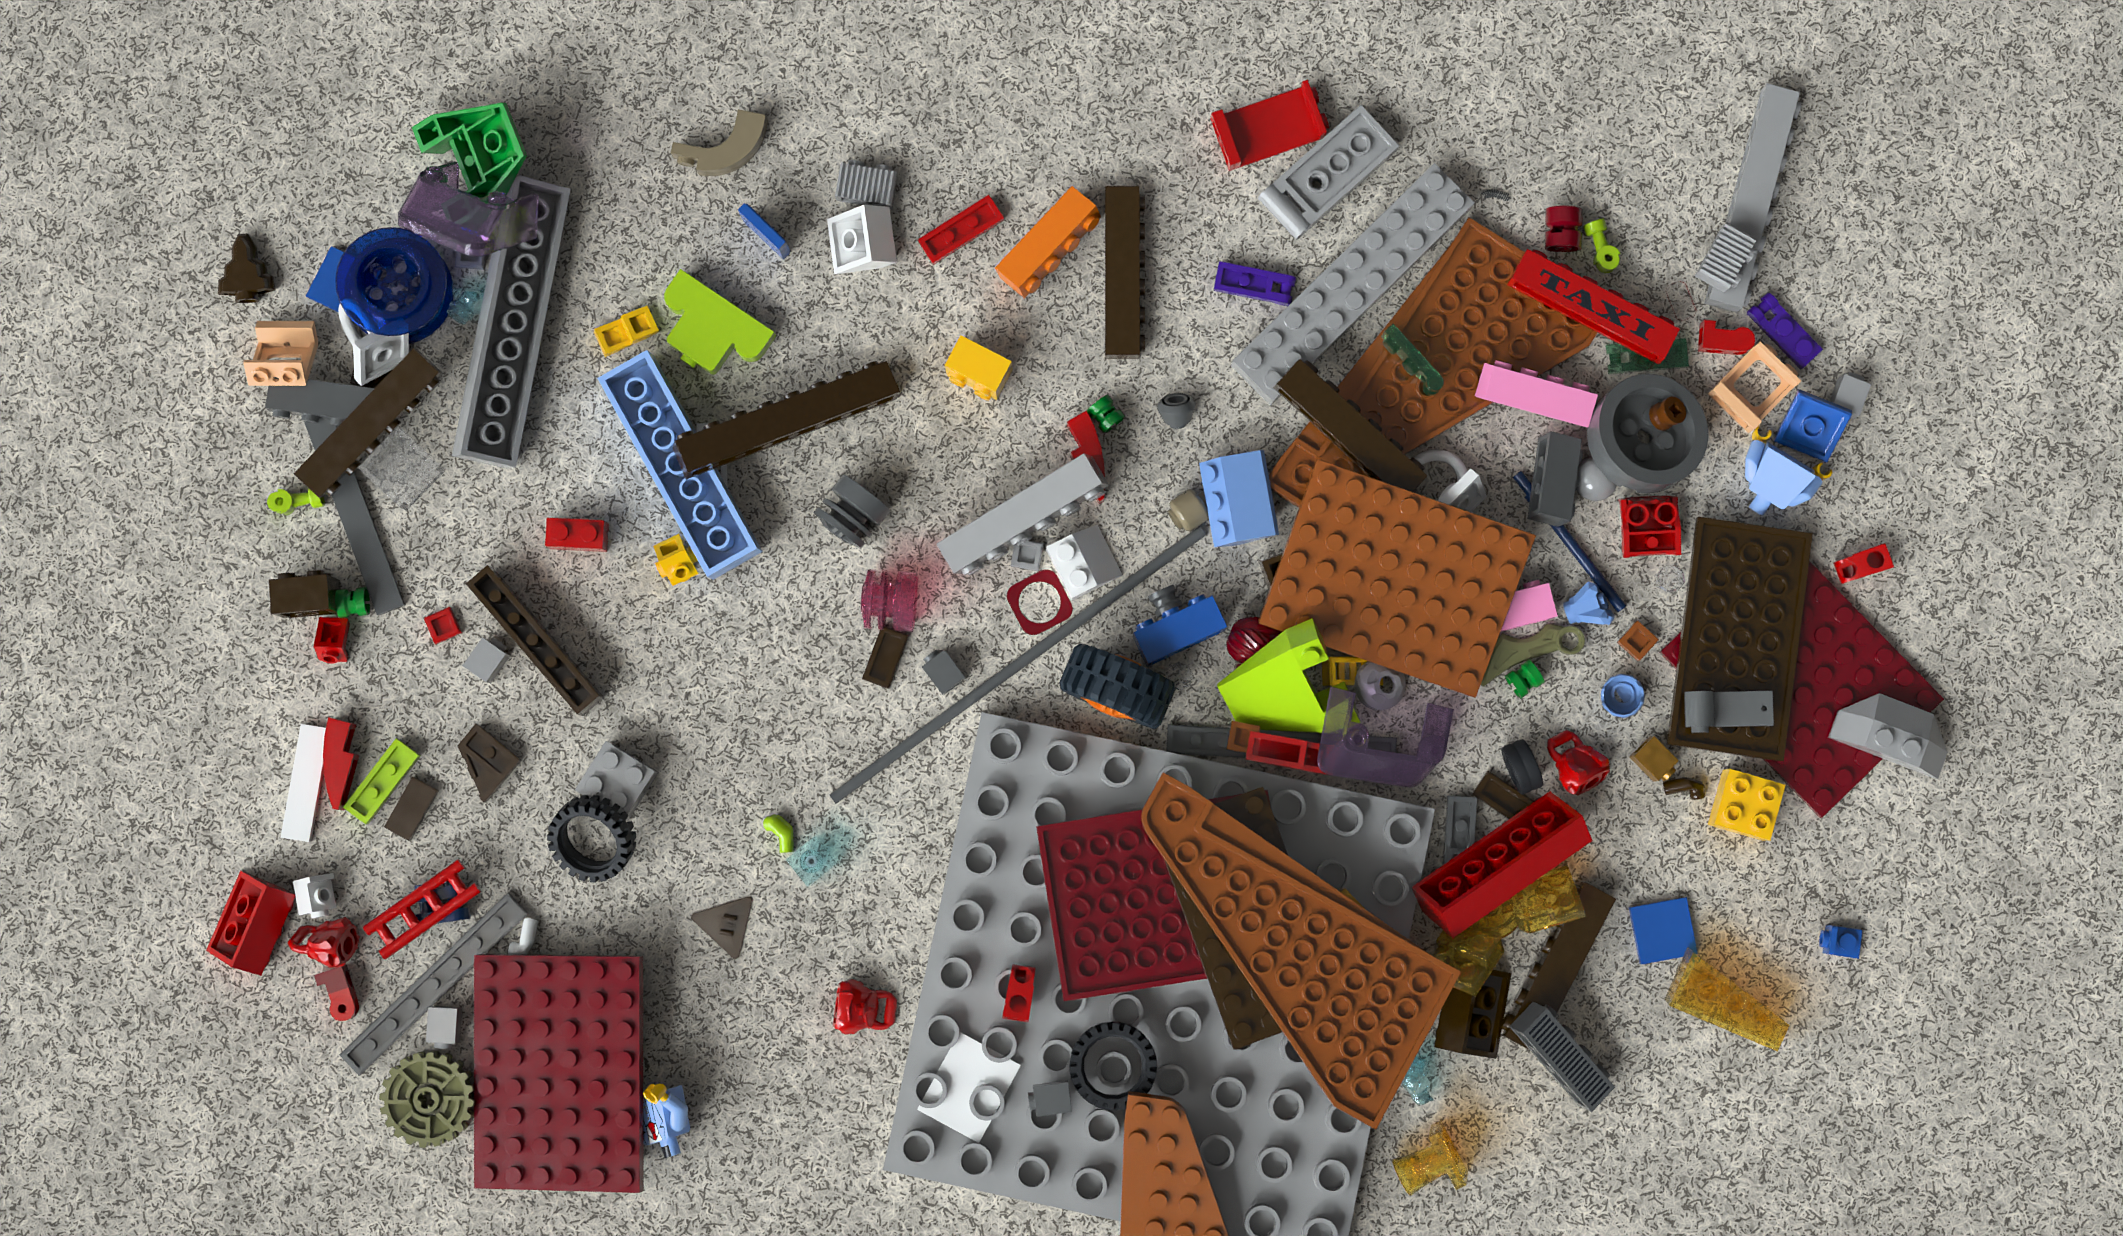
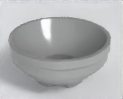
M1367 661L1357 671L1354 683L1355 693L1360 702L1367 708L1380 711L1390 709L1398 704L1404 695L1406 687L1405 676L1396 670ZM1384 676L1390 677L1393 681V687L1388 693H1384L1380 689V680Z

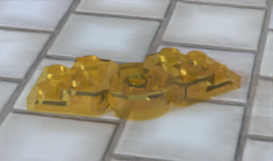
M1568 865L1550 870L1454 938L1449 936L1444 930L1441 932L1436 940L1438 948L1432 956L1461 971L1453 986L1454 988L1476 997L1505 952L1501 939L1510 935L1517 927H1519V930L1530 934L1586 917Z

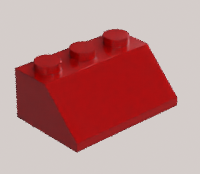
M240 870L206 951L232 968L262 976L265 967L270 962L274 945L281 936L286 917L293 908L295 894Z

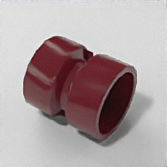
M1552 206L1546 208L1545 225L1549 228V231L1545 233V250L1550 252L1580 251L1582 249V233L1578 228L1583 225V209L1576 206Z

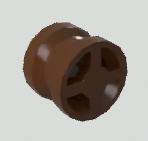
M1670 396L1662 402L1651 406L1649 418L1655 428L1665 431L1685 420L1686 409L1680 399Z

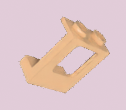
M257 321L255 330L258 345L253 360H244L243 362L248 385L306 386L318 348L315 322ZM275 357H280V358H301V360H269V359H270V358H275Z
M1762 342L1757 343L1707 393L1748 433L1753 431L1762 422L1761 420L1801 382L1797 377L1798 372L1787 363L1784 365L1776 357L1778 355L1777 352L1770 345L1763 344ZM1756 360H1761L1780 378L1781 383L1761 405L1755 407L1734 388V383Z

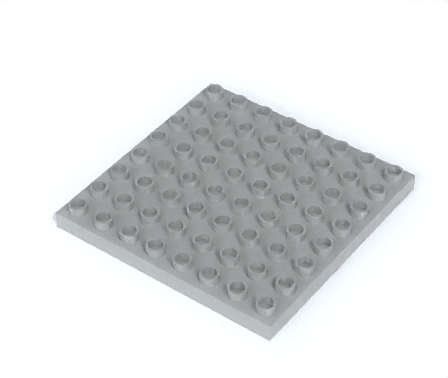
M982 712L883 1170L1121 1221L1124 1119L1126 1109L1106 1110L1095 1107L1087 1102L1076 1090L1069 1068L1073 1047L1084 1032L1100 1023L1121 1022L1141 1031L1154 1049L1157 1060V1072L1153 1086L1147 1094L1171 1097L1178 1101L1185 1109L1229 1236H1349L1371 1127L1332 1105L1283 1032L1233 1050L1208 979L1070 1001L1063 1000L1036 826L1142 810L1163 772L1189 786L1206 799L1243 794L1263 787L1264 790H1268L1271 810L1288 856L1338 891L1341 888H1346L1367 911L1409 939L1417 901L1411 887L1421 881L1435 809ZM1012 964L1036 967L1029 1022L1002 1018ZM960 1032L981 1043L982 1051L989 1060L1002 1063L1011 1059L1021 1065L1005 1096L993 1085H981L972 1092L969 1106L973 1115L980 1120H991L979 1143L917 1110L919 1105L924 1108H935L945 1100L947 1085L937 1072L950 1048L958 1041ZM1106 1037L1098 1040L1089 1048L1084 1060V1071L1088 1082L1096 1090L1104 1094L1119 1095L1129 1091L1138 1082L1142 1073V1059L1139 1051L1131 1042L1121 1037ZM987 1047L1005 1057L997 1058L992 1056L988 1052ZM935 1078L942 1085V1096L934 1103H925L922 1100ZM1068 1080L1072 1112L1036 1116V1109L1030 1110L1028 1092H1033L1034 1084ZM982 1090H991L1000 1099V1105L992 1115H982L974 1107V1098Z

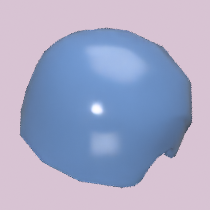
M1615 675L1610 677L1602 687V705L1613 716L1621 718L1633 716L1644 704V688L1641 682L1632 675ZM1615 690L1623 702H1619L1616 700L1614 695Z

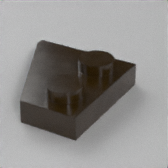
M477 723L457 745L462 758L465 759L468 766V772L478 789L479 797L484 803L488 802L522 761Z

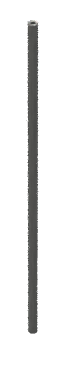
M1200 526L829 794L832 800L837 804L1206 536Z

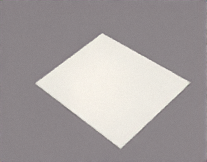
M960 1032L958 1041L950 1048L937 1072L947 1085L945 1100L935 1108H924L919 1105L917 1110L979 1143L991 1120H980L973 1115L969 1106L972 1092L981 1085H993L1005 1096L1021 1065L1011 1059L1002 1063L989 1060L982 1051L981 1043ZM987 1047L988 1052L992 1056L997 1058L1005 1057ZM933 1079L922 1100L923 1102L934 1103L941 1098L943 1089L937 1079ZM982 1090L974 1098V1107L982 1115L994 1114L1000 1105L998 1095L991 1090Z

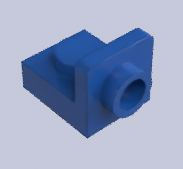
M1826 925L1825 930H1822L1819 936V946L1823 948L1822 953L1859 959L1862 930Z

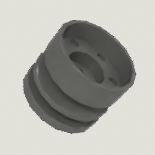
M843 474L832 488L840 500L835 503L824 498L822 502L831 509L830 513L828 514L819 507L813 513L820 519L823 526L840 540L862 549L865 542L856 534L861 532L870 538L872 533L864 525L868 520L880 526L891 510L873 494Z

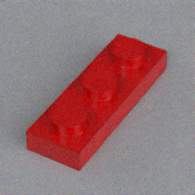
M987 195L917 241L932 265H935L1003 222L1004 217L990 195Z

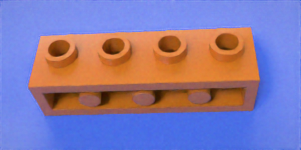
M1071 186L995 267L1000 279L1024 299L1029 293H1034L1041 285L1042 279L1048 273L1054 272L1060 265L1061 259L1068 252L1074 251L1079 245L1080 239L1098 225L1101 215L1097 206Z

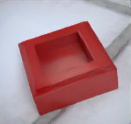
M451 607L424 618L435 645L462 634Z

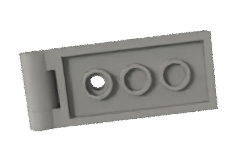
M1360 105L1274 183L1267 187L1259 195L1258 199L1297 240L1396 153L1399 145L1370 113ZM1318 181L1321 187L1314 188L1311 182Z

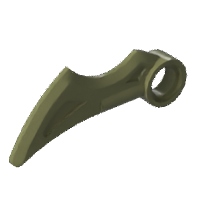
M1546 624L1539 633L1524 639L1513 638L1502 633L1497 639L1481 686L1487 685L1506 670L1528 659L1537 658L1555 651H1560L1565 655L1578 653L1584 647V634L1577 627H1562L1552 624ZM1565 633L1576 635L1578 643L1575 648L1568 649L1563 646L1562 636Z

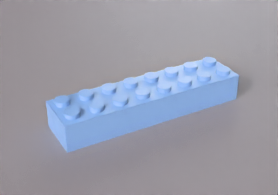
M646 350L598 377L597 379L706 576L714 580L763 552L717 468L685 479L673 451V444L677 440L678 435L691 430L693 433H696V430L655 356Z

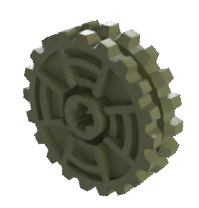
M438 1050L427 1052V1055L422 1051L413 1054V1058L411 1056L400 1060L401 1066L397 1065L390 1069L391 1077L383 1080L382 1085L386 1090L379 1094V1100L384 1101V1106L380 1108L381 1114H387L388 1119L385 1122L387 1128L393 1126L396 1129L393 1134L397 1138L401 1136L406 1137L405 1143L409 1145L419 1142V1147L426 1148L432 1142L434 1147L444 1144L445 1139L448 1142L458 1137L457 1132L461 1133L468 1128L469 1125L466 1121L474 1118L472 1106H475L473 1094L475 1090L474 1083L470 1081L473 1073L471 1070H463L464 1062L462 1060L454 1062L452 1054L446 1053L440 1056ZM431 1092V1098L435 1102L427 1105V1099L423 1095Z

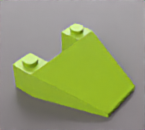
M1313 618L1284 630L1217 683V687L1235 721L1258 725L1260 730L1336 733L1360 723L1355 702L1345 682L1316 693L1305 671L1309 667L1329 660L1324 640Z

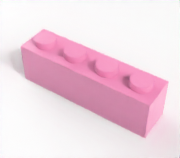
M1497 360L1494 365L1484 363L1475 393L1476 397L1583 427H1589L1598 394L1588 392L1590 386L1573 382L1572 387L1563 385L1564 379L1547 375L1546 380L1537 378V371L1521 368L1519 373L1511 370L1512 364Z
M1540 580L1523 584V590L1515 591L1500 632L1557 617L1549 583L1541 585Z

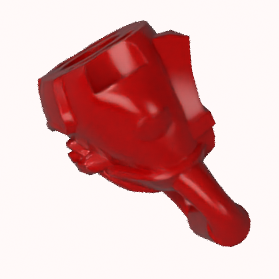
M1564 730L1547 740V750L1551 758L1556 762L1555 766L1559 772V780H1561L1563 787L1570 794L1579 796L1598 786L1606 779L1607 774L1610 772L1608 758L1593 749L1592 746L1584 745L1575 733ZM1570 740L1573 741L1575 746L1567 749L1562 754L1555 750V748Z
M343 917L334 921H325L319 926H300L289 939L288 946L294 952L307 954L309 958L334 968L346 965L358 949L360 937L357 934V927L348 918ZM309 933H313L307 939V944L300 945Z
M854 979L841 981L837 988L833 1027L845 1035L855 1034L865 1028L874 1030L888 1029L895 1023L897 999L891 992L871 990L864 986L861 981ZM886 998L884 1020L881 1023L876 1020L879 1010L878 999Z

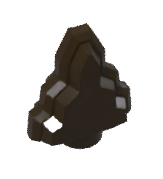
M248 233L238 234L231 248L232 260L224 267V277L218 280V295L235 296L236 303L259 302V294L276 291L274 277L268 274L266 263L258 259L257 247Z

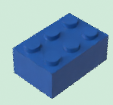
M1202 594L1189 600L1187 608L1180 610L1176 606L1162 613L1163 619L1157 622H1153L1151 618L1136 625L1137 631L1133 633L1132 637L1146 667L1226 630L1227 625L1213 595L1206 598Z

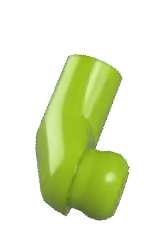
M773 814L767 816L763 821V826L766 831H772L779 837V853L794 852L792 825L780 815Z

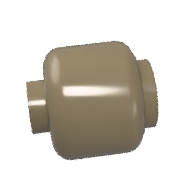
M1188 489L1173 498L1169 503L1170 510L1167 513L1179 530L1183 528L1186 531H1192L1209 519L1205 494L1203 492L1197 494L1194 490Z

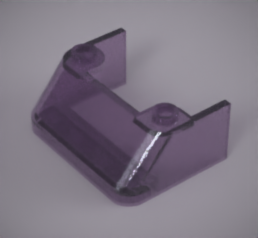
M456 161L441 166H429L426 170L420 172L398 212V225L401 228L469 256L488 255L537 238L538 194L533 193L513 200L506 197V194L502 192H490L488 196L482 198L459 189V165Z
M1330 687L1317 758L1318 767L1323 773L1331 776L1413 788L1421 784L1444 758L1454 711L1453 708L1427 703L1421 740L1418 744L1416 756L1367 748L1369 742L1367 728L1361 723L1351 722L1356 693Z

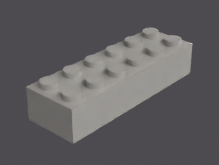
M1084 453L936 544L954 574H963L964 576L968 574L971 576L984 568L982 563L986 560L995 561L1008 553L1006 548L1009 546H1020L1032 539V532L1036 530L1045 531L1057 523L1055 518L1060 515H1066L1067 517L1080 510L1079 504L1083 501L1090 500L1092 502L1106 493L1104 489L1109 484L1094 458Z

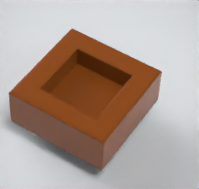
M1637 620L1617 643L1635 660L1640 661L1659 639Z
M1231 721L1226 750L1247 753L1250 731L1259 732L1260 726Z

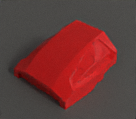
M1639 496L1618 499L1621 514L1623 558L1681 555V525L1677 496Z

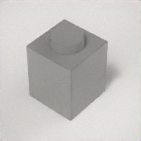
M1848 373V375L1844 374L1837 379L1830 402L1852 410L1850 419L1853 420L1860 416L1872 384L1865 382V378L1861 375Z
M482 637L462 666L483 681L491 684L511 655L505 652L507 646L493 637L489 641Z
M428 1007L426 1042L434 1043V1048L452 1049V1044L459 1043L461 1038L462 1007Z

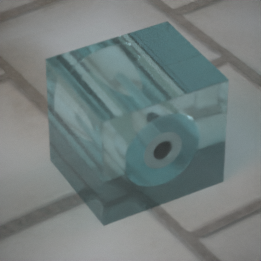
M814 836L786 859L807 887L813 885L839 863L818 836Z

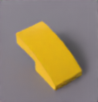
M648 306L621 315L620 319L594 329L595 337L605 357L659 332Z

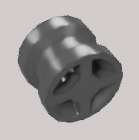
M1174 585L1165 587L1148 596L1149 601L1154 603L1156 607L1155 613L1157 618L1161 617L1162 613L1169 609L1183 606L1181 600L1175 596L1176 589Z

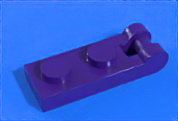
M1219 261L1213 291L1289 306L1293 299L1290 296L1292 287H1295L1297 278L1291 275ZM1273 283L1281 285L1279 293L1271 292Z
M1767 292L1761 298L1762 302L1757 306H1752L1747 311V315L1801 370L1823 349L1779 304L1778 300L1771 293ZM1769 310L1775 315L1770 321L1764 316Z

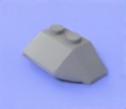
M1880 693L1838 710L1828 738L1935 779L1939 778L1948 753L1934 714Z

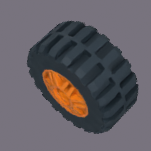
M1081 643L1073 648L1059 682L1060 689L1063 692L1089 703L1094 709L1152 729H1156L1162 724L1176 690L1175 683L1170 679L1143 667L1134 660Z

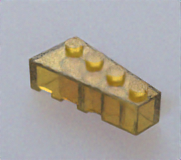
M1687 947L1665 997L1668 1005L1778 1052L1789 1028V1024L1785 1019L1691 948Z

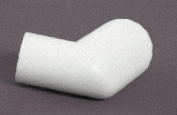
M531 918L524 919L520 942H511L508 954H528L535 941L537 920Z

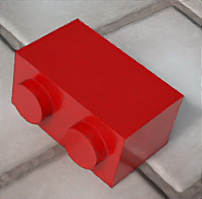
M547 518L545 546L552 550L607 552L609 524L604 520Z

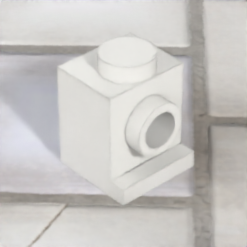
M333 873L293 881L299 915L311 913V918L314 919L328 916V910L336 908L331 879H334Z

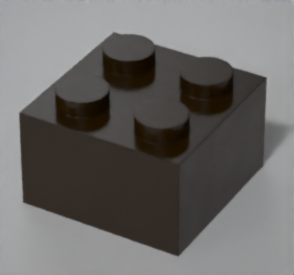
M323 570L307 571V576L295 575V573L278 574V579H269L271 614L285 619L337 614L335 594L336 590L341 589L340 580L332 577L331 573H324Z

